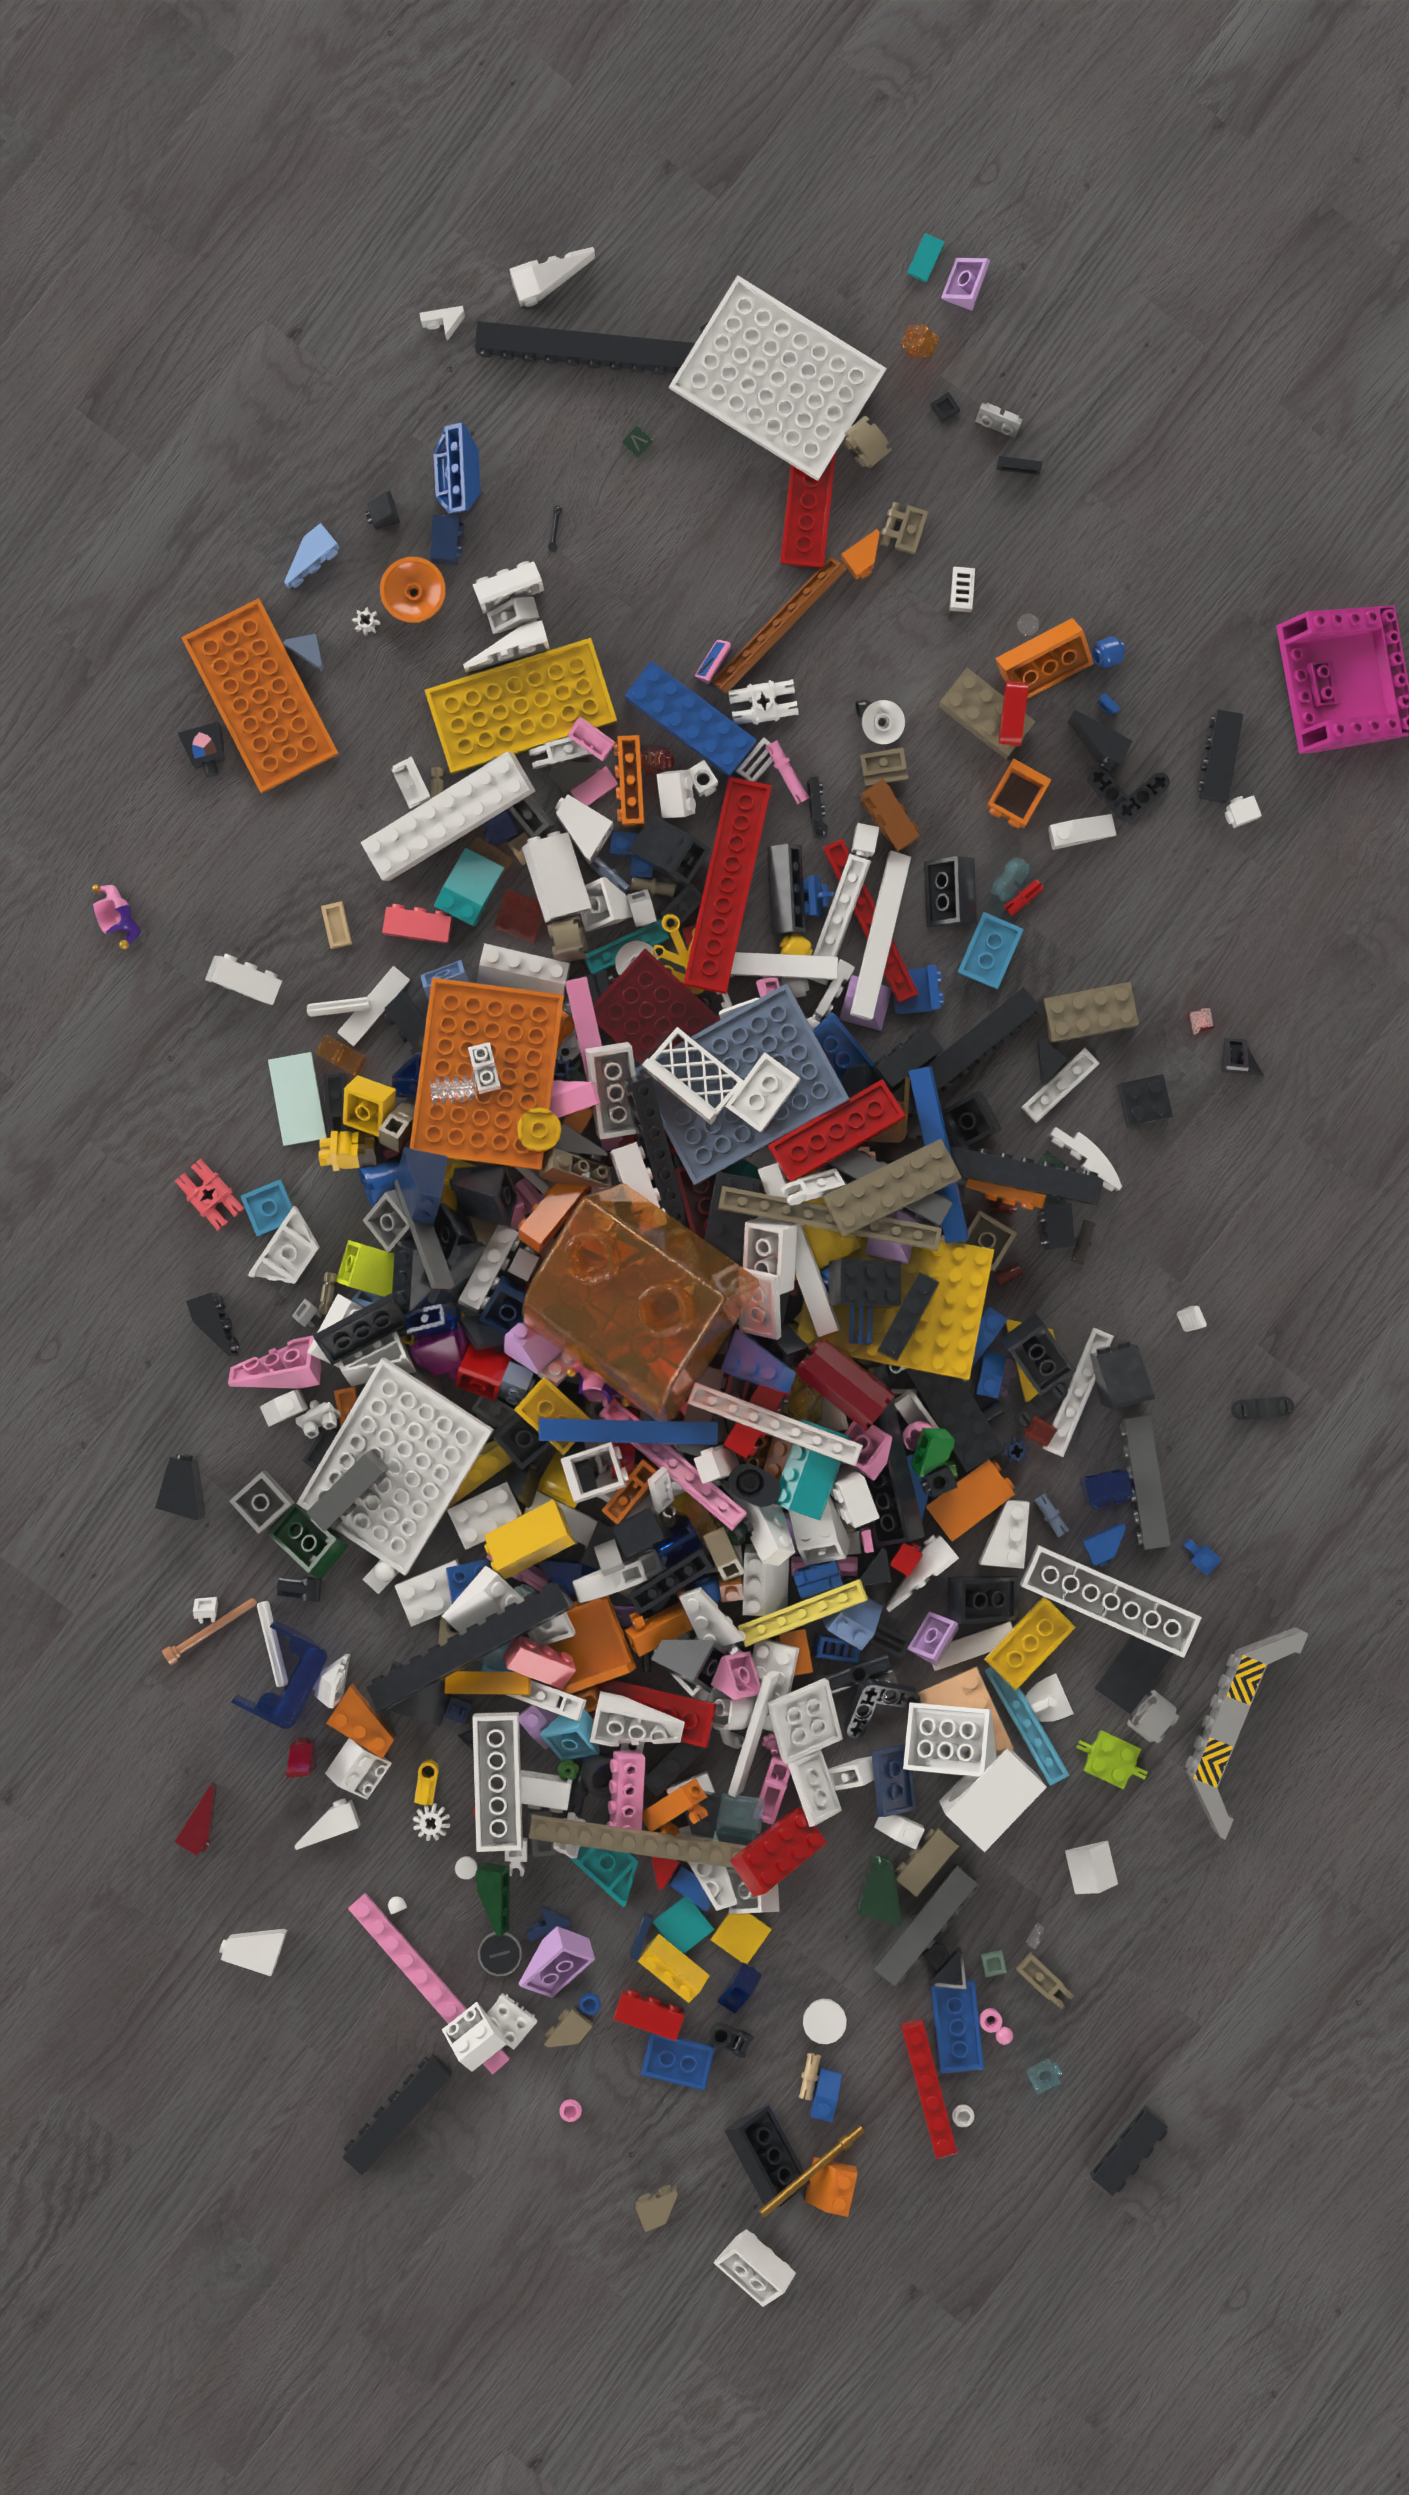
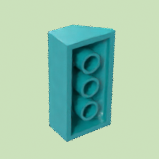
M804 1419L801 1420L802 1423L850 1440L848 1435ZM793 1443L779 1481V1498L773 1504L821 1521L842 1461Z

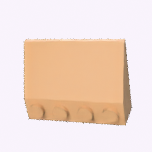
M977 1666L918 1692L921 1704L992 1710L996 1755L999 1756L1006 1749L1010 1751L1014 1748Z

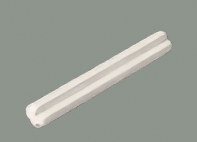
M263 1601L257 1604V1609L277 1687H283L288 1684V1678L270 1604L268 1601Z

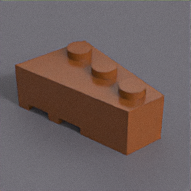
M881 779L861 793L860 802L895 852L899 853L919 838L918 832H920V829L913 820H909L905 807L897 801L893 790L884 779Z

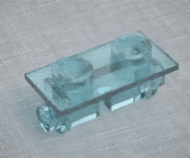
M1015 857L1010 860L1005 867V872L993 883L990 893L999 896L998 898L1004 903L1010 900L1018 889L1013 884L1014 880L1021 884L1030 873V866L1025 863L1024 859Z

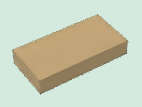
M343 902L321 906L330 949L353 945Z

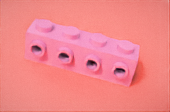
M639 1749L614 1751L613 1759L610 1761L612 1780L609 1781L611 1801L608 1802L610 1821L607 1822V1825L642 1830L645 1757Z

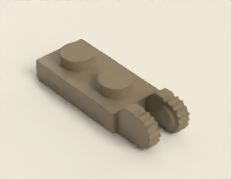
M1031 1952L1016 1967V1970L1061 2010L1065 2005L1054 1995L1058 1989L1067 1998L1072 1999L1074 1997L1073 1993L1063 1985V1982Z

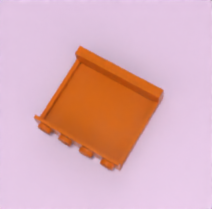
M609 1595L580 1603L578 1600L572 1602L574 1608L567 1611V1615L576 1631L574 1636L547 1645L560 1653H568L573 1659L576 1671L563 1689L556 1687L555 1689L571 1694L625 1675L636 1669L635 1661Z

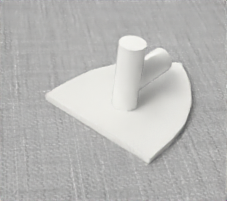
M1056 1673L1036 1683L1025 1696L1038 1720L1041 1722L1056 1721L1074 1714Z

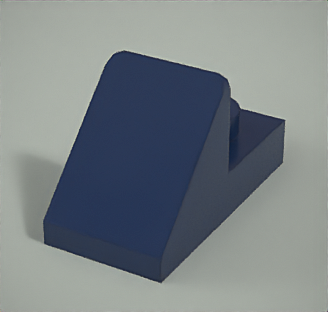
M542 1905L541 1911L545 1923L542 1920L532 1923L526 1934L530 1942L548 1935L557 1926L560 1928L569 1927L572 1921L570 1917Z

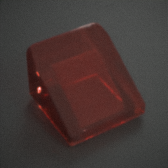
M1209 1006L1187 1013L1193 1035L1214 1028Z
M1035 1416L1024 1435L1047 1447L1057 1432V1428Z

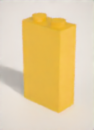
M554 1499L484 1535L487 1543L484 1547L488 1555L492 1556L493 1559L491 1566L494 1572L499 1573L504 1579L575 1544L563 1510Z

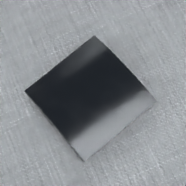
M480 1315L459 1318L460 1327L476 1351L493 1347L496 1353L504 1351L505 1334L478 1321Z

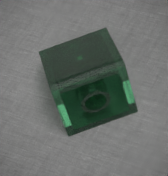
M876 1854V1857L870 1855L856 1903L857 1913L901 1926L902 1921L892 1862L888 1860L889 1857L882 1854Z

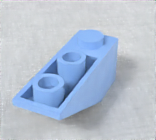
M321 523L303 537L284 581L288 589L299 586L307 574L315 573L321 567L320 564L326 559L331 560L337 555L339 546Z

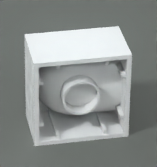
M1006 1749L1001 1755L997 1756L992 1765L980 1777L963 1776L939 1802L945 1815L985 1852L1045 1790L1046 1785L1038 1774L1013 1750L1009 1751Z

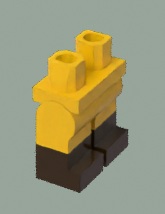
M331 1131V1138L320 1139V1166L332 1165L333 1171H340V1168L352 1169L377 1166L378 1141L375 1135L364 1131L353 1133L342 1131L339 1134L338 1131Z

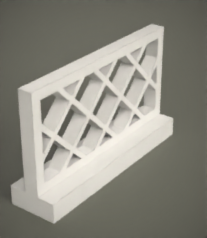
M678 1027L651 1058H647L642 1064L645 1072L710 1125L716 1120V1116L726 1106L743 1082L741 1078ZM677 1035L685 1040V1048H672V1041ZM689 1051H699L702 1054V1062L689 1063ZM686 1052L687 1063L674 1064L673 1053ZM670 1053V1065H661L656 1061L661 1054ZM715 1064L719 1068V1075L706 1076L705 1065ZM703 1065V1077L691 1078L690 1067ZM687 1067L688 1078L678 1079L675 1077L674 1068ZM732 1078L737 1084L733 1089L723 1090L722 1079ZM719 1079L720 1090L707 1092L706 1080ZM704 1081L705 1092L695 1093L691 1090V1082ZM721 1094V1103L716 1108L712 1107L708 1103V1095Z

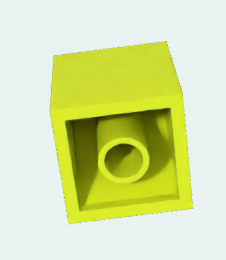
M348 1240L336 1282L383 1297L392 1294L394 1253H388L384 1250Z

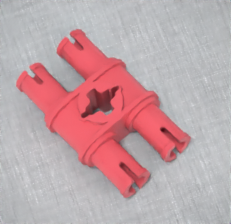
M201 1158L196 1162L197 1164L191 1166L204 1181L201 1187H197L186 1173H183L174 1182L187 1195V1201H190L200 1212V1216L206 1217L216 1230L219 1231L223 1228L222 1226L227 1225L228 1221L216 1210L218 1203H223L233 1217L242 1212L244 1207L232 1195V1189L228 1188L219 1177V1174L213 1173ZM207 1190H214V1193L212 1194L213 1199L205 1198L207 1196Z

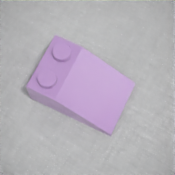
M557 1926L540 1943L519 1982L520 1987L551 1998L554 1997L595 1960L589 1938Z

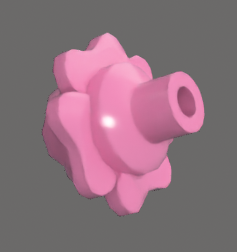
M775 1732L768 1733L767 1736L763 1737L762 1745L766 1746V1749L771 1750L772 1755H778L779 1748Z

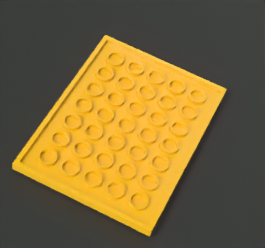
M856 1236L861 1248L842 1258L891 1261L865 1255L868 1238ZM940 1239L938 1251L918 1247L912 1248L909 1264L901 1263V1306L919 1272L938 1281L939 1286L898 1363L878 1353L877 1350L901 1306L873 1308L871 1344L849 1343L850 1307L832 1306L840 1330L818 1337L804 1299L797 1335L806 1343L808 1349H812L820 1339L822 1341L827 1339L833 1345L843 1349L852 1358L969 1380L994 1249L958 1242L946 1244V1241ZM825 1266V1267L819 1269L820 1273H821V1271L824 1270L827 1266ZM855 1307L854 1339H858L859 1307ZM864 1307L862 1339H867L868 1307Z

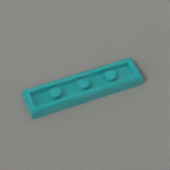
M662 919L588 953V958L584 959L590 974H595L615 966L618 951L629 942L641 941L654 947L671 940V938L662 927Z

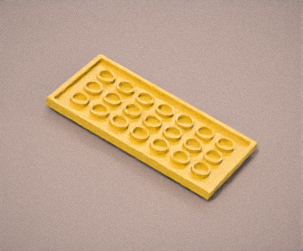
M591 638L425 689L451 774L486 764L494 757H499L507 751L517 754L543 746L548 742L567 738L579 717H582L595 728L617 722Z

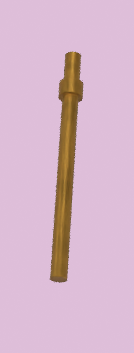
M859 2125L847 2136L843 2135L832 2149L759 2210L762 2217L765 2218L843 2150L847 2151L853 2146V2142L865 2132L864 2129Z

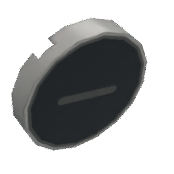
M495 1932L488 1934L481 1942L478 1950V1959L482 1968L495 1976H506L512 1973L519 1966L522 1957V1947L518 1939L508 1932L501 1937L496 1936Z

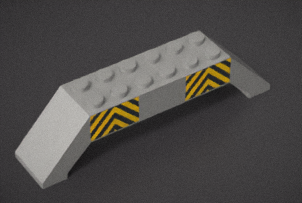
M1294 1627L1235 1650L1234 1654H1230L1226 1666H1228L1227 1672L1222 1674L1218 1683L1220 1687L1217 1695L1214 1694L1210 1703V1707H1212L1211 1712L1204 1717L1202 1727L1204 1728L1201 1736L1198 1735L1195 1739L1193 1747L1196 1749L1194 1754L1187 1759L1185 1768H1187L1186 1773L1213 1831L1225 1840L1234 1819L1225 1809L1218 1791L1219 1783L1267 1665L1294 1652L1301 1654L1308 1633Z

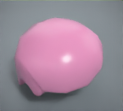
M918 1420L907 1426L902 1434L903 1443L906 1448L915 1451L922 1428H933L932 1425L926 1421Z

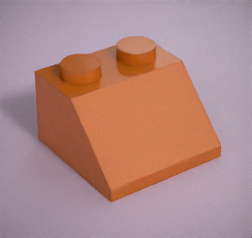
M813 2157L812 2165L820 2158ZM830 2161L809 2179L810 2184L807 2185L804 2202L825 2212L848 2217L858 2174L856 2166Z

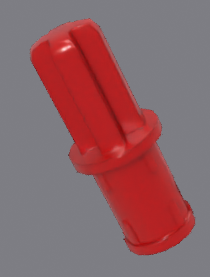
M1034 880L1023 891H1018V895L1003 906L1004 909L1013 917L1026 904L1030 905L1029 902L1043 891V885L1038 880Z

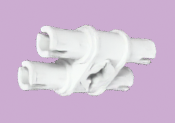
M793 679L777 683L769 680L767 683L749 684L747 688L729 690L730 704L744 701L752 702L751 709L732 712L733 722L737 725L750 722L758 725L760 722L772 720L776 722L780 720V717L799 715L797 701L777 705L774 700L776 696L795 693ZM761 694L763 695L765 701H769L766 705L765 711L762 707V704H758L760 702Z

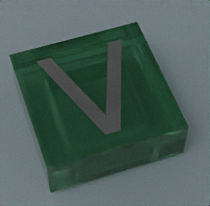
M638 426L622 441V444L637 458L653 443V440Z

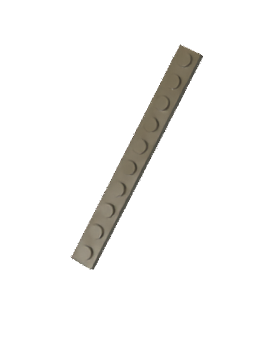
M722 1186L718 1206L720 1210L840 1232L827 1206L808 1202H801L791 1206L787 1202L788 1198ZM883 1217L850 1233V1235L938 1251L942 1228Z
M532 1815L528 1839L730 1868L734 1867L729 1860L747 1846Z

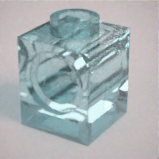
M1049 2058L1026 2069L1037 2095L1061 2083L1058 2076L1062 2074L1057 2064H1052ZM1043 2071L1051 2073L1047 2080L1039 2078Z

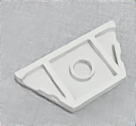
M294 1206L248 1276L263 1277L273 1281L282 1280L293 1284L297 1282L320 1248L297 1207Z

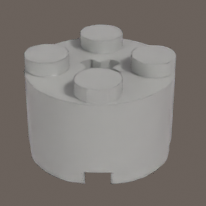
M1153 1690L1150 1691L1153 1694L1150 1697L1147 1695L1143 1696L1131 1713L1134 1716L1132 1721L1128 1719L1127 1724L1147 1741L1159 1743L1164 1738L1168 1727L1173 1726L1177 1722L1179 1715L1176 1714L1177 1708Z

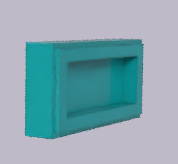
M925 233L910 264L907 275L927 283L945 242Z

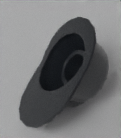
M740 1464L731 1471L728 1479L729 1488L738 1498L759 1507L770 1506L779 1498L780 1484L771 1473L751 1464Z

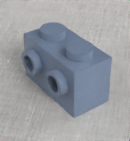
M509 1362L498 1396L506 1399L510 1404L518 1405L534 1388L536 1382L533 1379L534 1372L526 1367Z

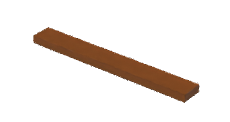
M830 557L824 563V567L820 568L711 680V683L717 689L727 694L846 570L844 564Z

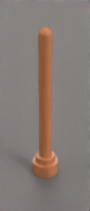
M254 1598L249 1599L180 1645L168 1646L162 1650L164 1657L170 1665H173L179 1661L183 1652L255 1607L257 1601Z

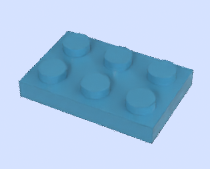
M983 912L957 973L998 990L1024 929Z

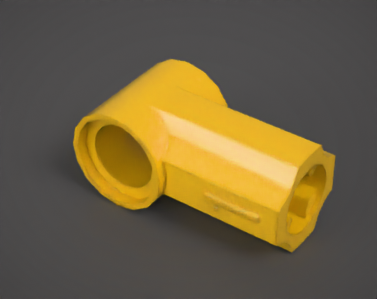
M427 1759L419 1767L414 1803L426 1806L433 1805L439 1773V1765L435 1760ZM431 1766L435 1773L428 1776L423 1772V1768Z

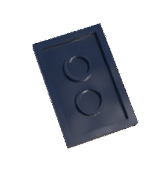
M906 1744L871 1751L878 1817H888L916 1810L913 1770L903 1769Z

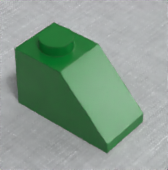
M922 1428L911 1463V1467L919 1477L926 1476L949 1459L955 1440L946 1429Z

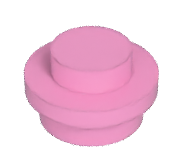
M569 2099L561 2104L560 2116L563 2120L574 2122L580 2118L582 2108L576 2100Z

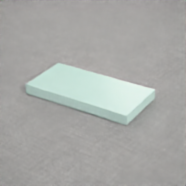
M312 1052L268 1060L283 1146L327 1138Z

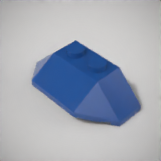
M461 422L444 427L443 435L439 439L434 452L435 495L448 514L468 511L481 493L479 449L467 427Z

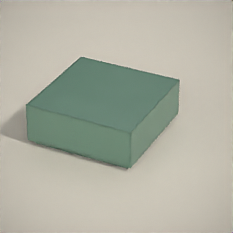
M1002 1950L980 1954L985 1977L1007 1973Z

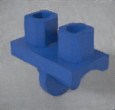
M815 875L808 876V879L803 880L804 894L809 893V901H804L805 914L823 917L822 907L829 906L828 898H834V892H828L827 884L821 885L820 877H815Z

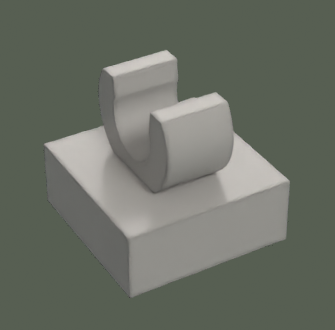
M304 1299L292 1317L304 1327L307 1324L310 1327H314L315 1325L310 1321L314 1315L321 1318L322 1315L310 1301Z

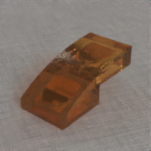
M328 1035L324 1036L315 1052L317 1055L354 1076H357L367 1058Z

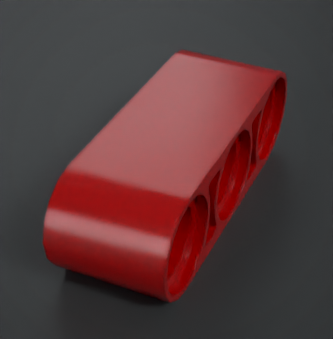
M1006 681L998 744L1021 746L1028 683Z

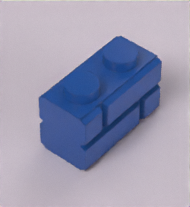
M837 1560L811 1564L793 1571L801 1599L806 1597L809 1599L820 1595L819 1593L844 1585Z

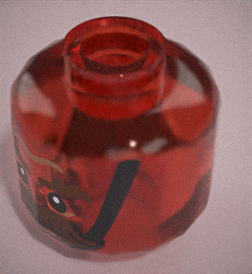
M649 746L646 751L642 752L641 767L645 769L647 774L651 775L667 772L670 768L674 767V755H671L667 747Z

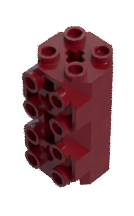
M820 1339L810 1350V1353L813 1355L810 1358L806 1357L797 1366L796 1370L799 1371L797 1376L867 1431L896 1394L889 1390L887 1385L874 1374H869L853 1361L852 1357L839 1346L833 1345L827 1339L824 1341Z

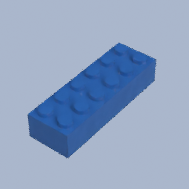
M650 661L625 695V701L728 778L734 774L756 744V739L652 661Z

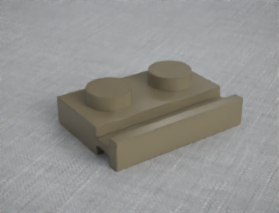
M903 748L860 755L865 787L873 786L881 779H884L886 783L909 779Z

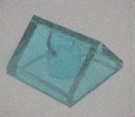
M722 1793L716 1834L756 1839L761 1832L765 1799L740 1795L733 1797L727 1793Z

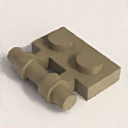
M893 502L891 509L888 510L886 515L888 519L885 528H882L880 534L882 536L880 544L887 547L890 539L897 540L894 549L915 555L928 511L907 505L906 512L902 513L899 512L901 504ZM896 520L902 521L899 532L893 530Z

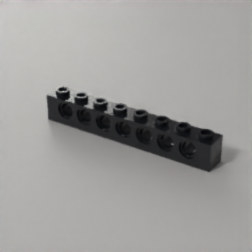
M643 1073L623 1079L639 1146H642L646 1156L643 1162L645 1167H649L652 1172L653 1179L650 1180L652 1187L657 1188L661 1198L658 1201L660 1209L664 1208L668 1217V1221L665 1222L666 1226L661 1232L662 1234H670L672 1250L693 1244L652 1079Z

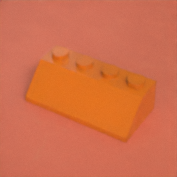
M1073 618L995 658L1005 683L1006 681H1015L1029 684L1027 699L1094 664L1084 631Z

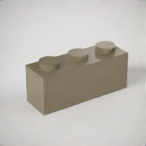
M938 1826L935 1829L930 1828L923 1837L925 1839L920 1846L917 1845L916 1850L912 1849L909 1853L911 1856L906 1863H900L895 1870L897 1873L895 1875L896 1880L916 1897L959 1847L958 1843Z

